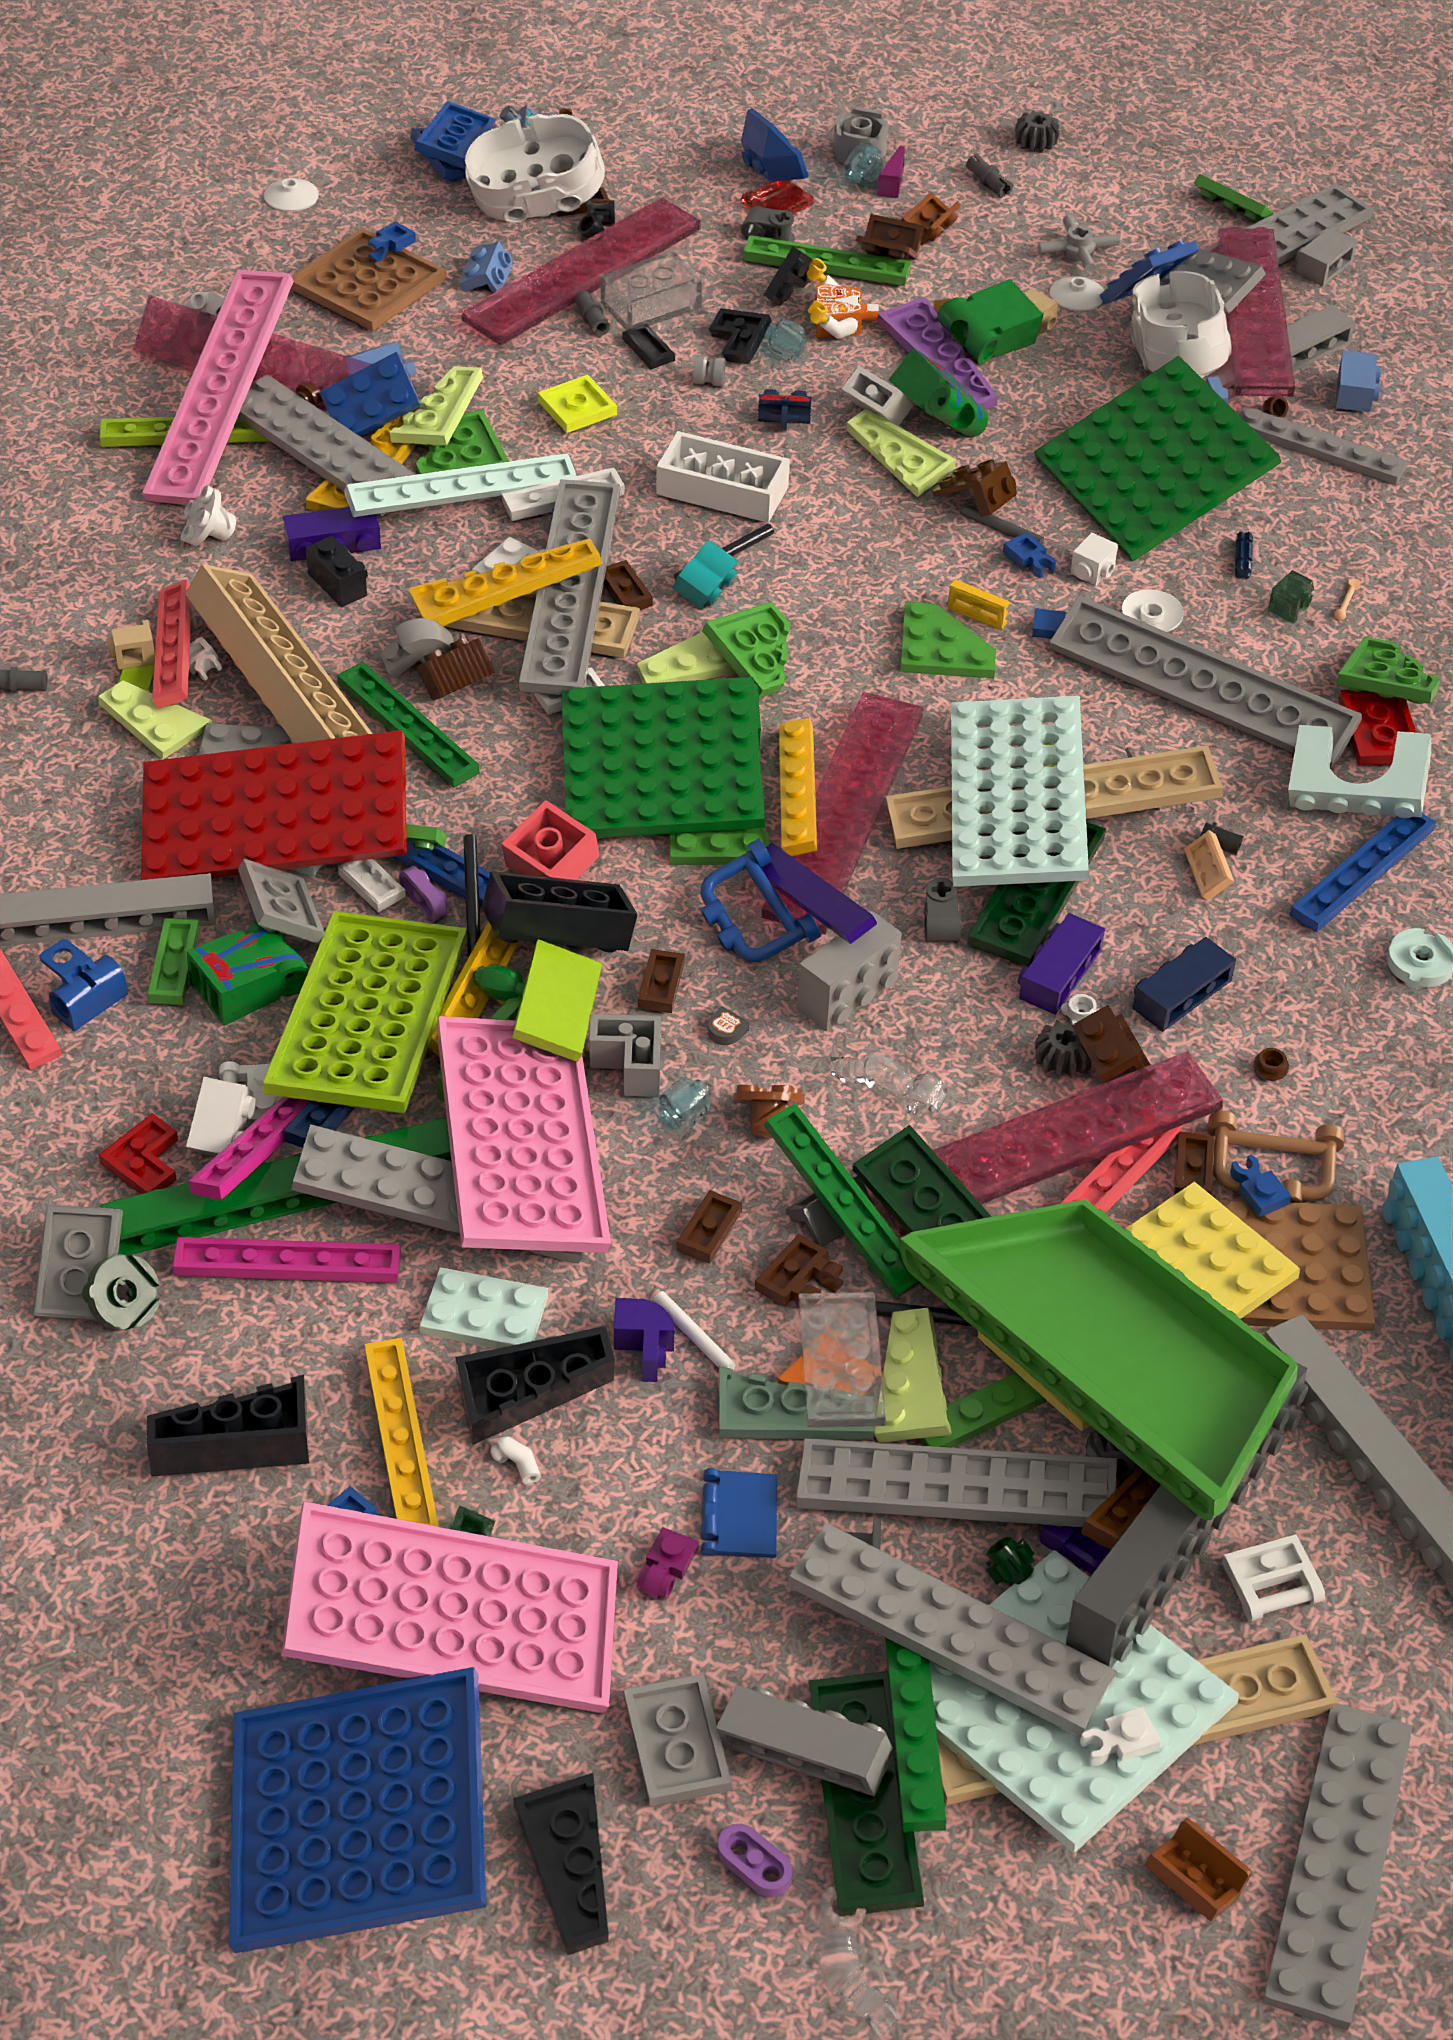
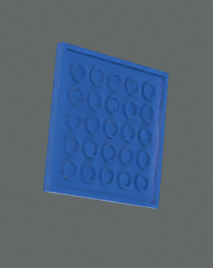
M474 1667L234 1713L229 1947L235 1954L486 1908L479 1676Z

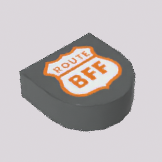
M723 1006L708 1020V1036L714 1043L720 1045L734 1044L749 1031V1021Z

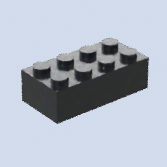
M490 871L482 909L497 938L504 942L517 943L518 941H529L536 944L539 939L550 944L566 945L572 949L580 950L584 947H591L608 953H613L616 950H629L638 915L620 884Z

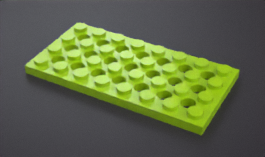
M333 911L263 1080V1094L405 1113L435 1030L438 1016H440L467 940V928ZM367 1007L374 1008L371 1010H365V1008ZM357 1029H363L365 1031L357 1032ZM349 1051L357 1052L354 1054H347ZM383 1056H391L392 1058L383 1059ZM305 1069H312V1070H313V1071H310V1072H303ZM348 1074V1076L340 1077L339 1075ZM377 1078L384 1079L383 1081H374Z

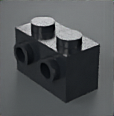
M330 536L306 547L308 575L341 608L367 596V569L361 561H357L350 554L345 545H341L333 536Z

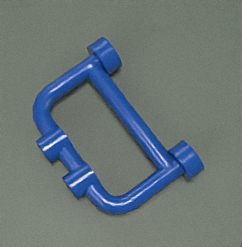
M759 838L746 845L747 853L711 872L701 884L700 895L705 906L700 908L704 919L709 926L717 923L722 930L717 933V937L725 951L727 952L733 948L744 960L761 962L804 938L808 943H811L822 937L816 922L809 913L797 920L794 919L762 871L761 867L772 861L767 849ZM746 869L787 931L786 934L757 949L750 948L746 944L738 927L733 924L721 901L714 895L716 885Z

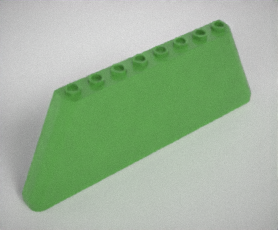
M1086 1199L915 1231L900 1239L902 1261L910 1274L1200 1518L1209 1521L1224 1512L1296 1382L1298 1364L1288 1354L1276 1348L1260 1332H1256L1233 1311L1222 1306L1207 1291L1195 1285L1180 1270L1168 1264L1159 1257L1157 1252L1149 1249L1136 1239L1129 1230L1123 1229L1109 1218L1103 1210L1096 1208Z

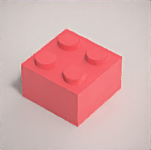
M547 800L501 843L506 866L517 874L576 880L600 856L596 833Z

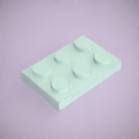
M440 1267L420 1323V1334L495 1349L534 1341L549 1296L548 1288Z

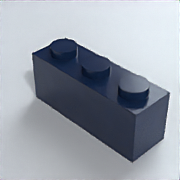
M1205 936L1196 944L1188 945L1181 955L1174 960L1166 961L1152 976L1141 979L1134 989L1135 996L1132 1009L1163 1032L1232 981L1236 958Z

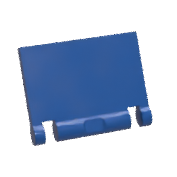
M715 1468L705 1469L703 1480L705 1482L719 1481V1485L715 1483L703 1485L701 1537L703 1540H718V1544L710 1541L702 1543L701 1554L704 1556L723 1555L776 1558L777 1474L718 1471Z

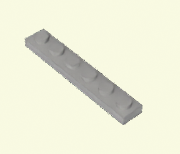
M1244 406L1239 413L1265 441L1393 485L1397 484L1406 470L1408 461L1371 449L1365 445H1359L1338 436L1329 435L1312 427L1303 426L1288 421L1285 418L1261 412L1255 408Z

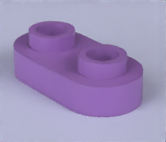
M411 866L399 872V880L401 886L405 889V893L431 922H435L447 915L446 908L449 907V902L442 890H437L430 883L429 877L423 869L419 870L417 867Z
M733 1824L721 1832L718 1839V1856L720 1861L759 1895L768 1898L781 1896L789 1889L792 1882V1864L768 1840L752 1827L745 1824ZM741 1846L745 1848L746 1852L742 1855H736L732 1852V1849ZM767 1873H773L777 1875L778 1879L769 1882L763 1876Z

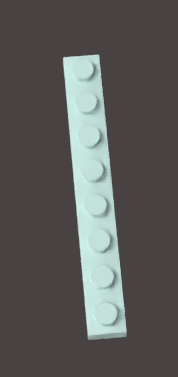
M566 453L347 484L344 493L352 516L359 517L502 496V493L575 477L576 473L569 454Z

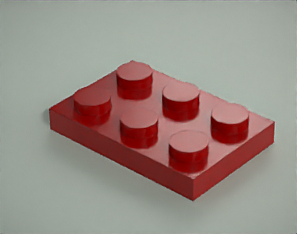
M1340 690L1338 699L1340 705L1362 714L1361 722L1350 739L1358 766L1392 764L1397 731L1416 733L1406 699L1400 697L1385 698L1375 692L1365 690L1359 692Z

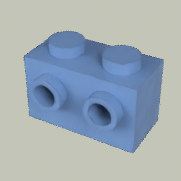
M1348 350L1342 351L1337 380L1336 408L1370 412L1372 401H1378L1380 393L1379 381L1382 367L1377 366V354Z

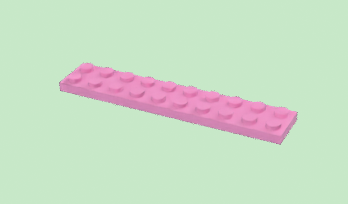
M237 270L142 492L146 501L187 505L190 500H197L205 485H210L294 282L290 273Z

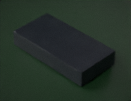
M648 324L622 332V339L650 369L675 361V353Z

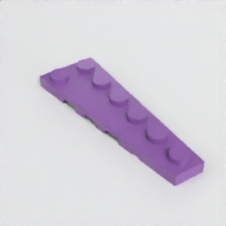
M925 297L878 313L877 323L905 350L910 352L912 348H915L945 367L985 410L997 406L998 395L984 376L977 370L973 361L964 356L962 346L959 342L955 343L953 341L951 333L939 322L937 312Z

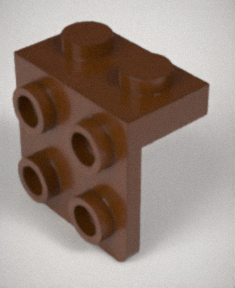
M870 214L865 237L857 235L856 242L868 254L882 256V252L888 253L887 255L896 259H917L925 227L915 223Z
M993 459L978 464L976 468L970 469L969 465H964L952 471L953 475L939 480V485L932 490L933 496L936 497L971 489L981 517L991 515L1018 494L1016 481L1011 476L1007 461L995 463Z
M1106 1005L1071 1025L1103 1083L1135 1065L1149 1091L1156 1088L1151 1080V1077L1156 1075L1122 1013L1115 1017L1109 1005Z

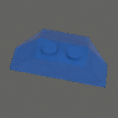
M753 108L747 110L741 138L744 149L741 154L745 164L748 167L751 166L758 175H762L769 182L798 180L809 177L802 153L796 147H792L789 140L770 121Z

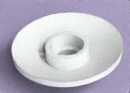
M295 178L276 181L270 184L264 192V200L270 207L287 212L306 209L312 206L318 199V190L315 185L306 180Z
M1077 276L1065 277L1052 284L1050 297L1058 302V306L1064 309L1089 311L1102 304L1103 301L1099 295L1104 292V289L1097 282L1088 278Z
M1152 589L1136 591L1127 596L1122 604L1123 614L1166 632L1178 627L1183 620L1184 610L1182 604L1174 596L1163 591Z

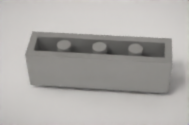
M736 1685L716 1727L724 1745L728 1748L871 1796H875L894 1754L886 1732L879 1726L868 1722L859 1725L848 1721L843 1715L831 1710L822 1713L811 1709L806 1703L791 1698L785 1701L774 1697L770 1692L760 1687L748 1689Z

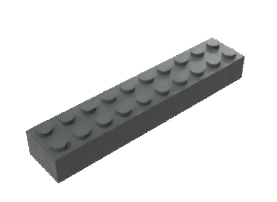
M1298 1364L1296 1382L1224 1512L1212 1520H1204L1162 1485L1158 1488L1073 1599L1066 1640L1067 1646L1111 1668L1117 1661L1121 1663L1125 1661L1132 1649L1134 1637L1137 1633L1141 1636L1145 1634L1152 1622L1154 1610L1157 1607L1161 1609L1165 1607L1172 1594L1174 1583L1176 1581H1184L1191 1569V1560L1196 1554L1198 1556L1204 1554L1210 1543L1211 1533L1214 1529L1220 1531L1224 1527L1229 1517L1231 1506L1233 1504H1241L1248 1491V1483L1251 1479L1257 1481L1266 1467L1268 1456L1270 1454L1276 1456L1281 1449L1285 1433L1288 1430L1293 1432L1297 1428L1303 1414L1298 1409L1308 1391V1386L1304 1384L1308 1368Z

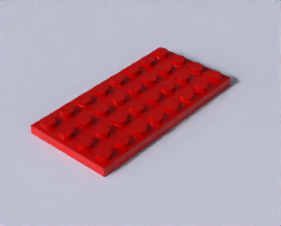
M402 730L143 762L141 880L210 873L211 878L240 875L238 868L243 859L277 870L407 855L405 735Z

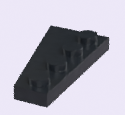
M590 1773L513 1798L514 1809L567 1956L609 1942L594 1774Z

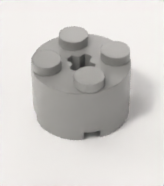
M854 108L852 113L845 115V111L838 114L835 119L833 152L837 162L873 168L885 157L888 121L881 119L882 114L867 108Z

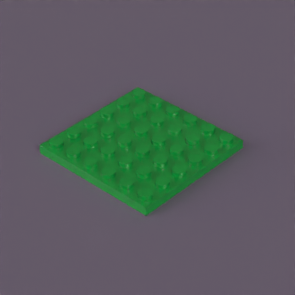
M1179 355L1034 451L1036 459L1103 531L1118 544V547L1131 561L1137 560L1281 463L1280 455Z
M753 677L594 686L562 690L565 813L596 833V838L765 828Z

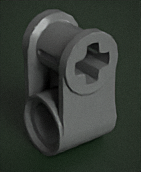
M755 206L750 209L741 226V235L746 240H748L749 235L794 242L795 236L792 233L794 215L786 210H774Z
M946 878L933 879L927 884L926 888L927 902L924 908L925 941H960L961 915L960 911H958L957 889L953 887V882Z

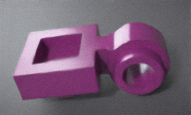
M662 1527L646 1556V1565L643 1566L636 1586L642 1589V1594L659 1600L660 1597L667 1599L673 1590L676 1577L683 1579L698 1550L699 1541Z

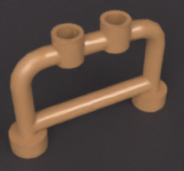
M1215 1111L1209 1115L1208 1133L1211 1136H1215L1213 1173L1218 1183L1225 1188L1239 1192L1241 1184L1235 1181L1227 1171L1228 1144L1322 1156L1321 1181L1319 1185L1311 1187L1302 1186V1183L1295 1179H1286L1281 1182L1290 1193V1202L1302 1203V1200H1320L1327 1197L1333 1191L1336 1175V1152L1344 1147V1130L1341 1127L1333 1124L1319 1126L1315 1131V1141L1237 1131V1117L1229 1111Z

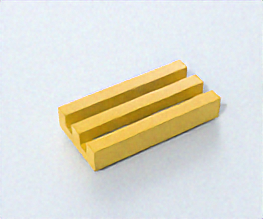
M956 579L950 584L948 609L999 630L1004 628L1007 624L1005 618L1008 616V610H1006L1009 606L1008 600Z

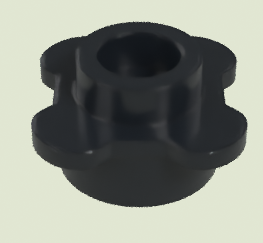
M587 215L580 221L578 231L583 235L581 241L584 244L598 239L604 233L605 229L602 227L604 218L601 215Z

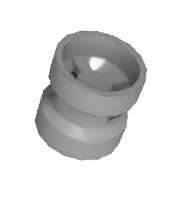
M696 355L693 384L703 385L707 382L712 383L716 387H723L726 359L716 357L712 360L707 359L706 356Z

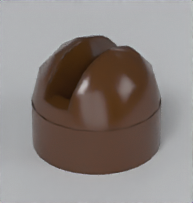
M1272 396L1264 401L1262 409L1264 413L1284 418L1288 412V402L1282 396Z

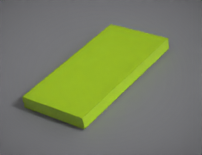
M538 939L533 949L511 1038L578 1062L583 1052L603 963Z

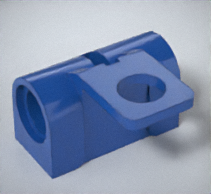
M67 939L58 941L39 955L40 961L62 978L63 984L49 993L52 1014L74 1032L128 995L124 972L119 964L108 955H104L94 962ZM62 951L73 955L65 963H57L52 959L56 953Z

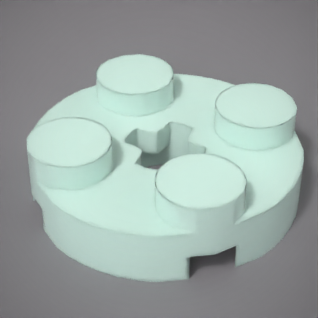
M1420 928L1407 929L1395 935L1387 953V964L1392 973L1404 981L1407 987L1416 990L1423 987L1439 986L1453 976V944L1445 936L1437 932L1434 937L1424 934L1425 929ZM1416 955H1419L1421 958L1427 957L1429 959L1426 961L1420 960L1416 958Z

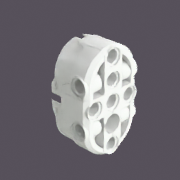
M538 114L527 117L530 127L522 128L519 119H516L480 135L471 144L465 157L466 178L480 210L493 219L517 223L523 222L529 217H546L560 210L566 212L576 210L581 204L593 197L602 184L605 176V167L597 141L582 120L565 114L550 116ZM564 169H570V170L565 171V172H563V173H559L560 171H562V170H564Z
M1187 271L1169 272L1170 284L1160 285L1159 274L1142 279L1133 287L1132 302L1134 310L1132 321L1130 322L1132 344L1140 355L1144 369L1154 372L1179 355L1201 378L1218 370L1231 356V340L1227 330L1224 301L1221 299L1220 292L1216 288L1214 281H1210L1209 278L1202 274Z

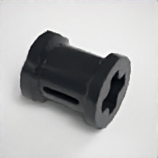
M587 200V215H601L604 218L602 223L609 222L610 225H615L614 200H610L609 203H592L591 200Z

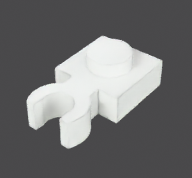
M202 636L190 644L189 672L192 675L198 673L202 680H207L206 672L208 670L216 668L220 671L222 666L217 659L218 655Z
M1143 1707L1105 1719L1104 1731L1089 1729L1082 1733L1080 1739L1082 1747L1089 1744H1096L1100 1747V1750H1095L1090 1754L1089 1762L1093 1766L1103 1764L1107 1761L1109 1755L1116 1753L1120 1760L1124 1761L1138 1755L1143 1756L1158 1751L1161 1743Z

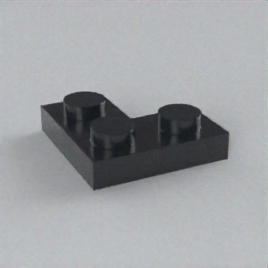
M793 246L763 295L781 306L783 302H786L791 297L795 283L804 288L807 283L811 282L807 277V271L813 259Z
M720 308L709 327V331L712 337L729 339L721 353L726 361L750 364L773 322L769 314Z

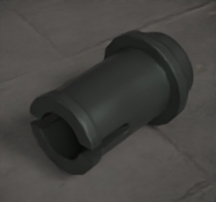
M1206 822L1201 836L1210 830L1216 834L1222 850L1237 855L1244 836L1217 827L1216 822L1212 824Z

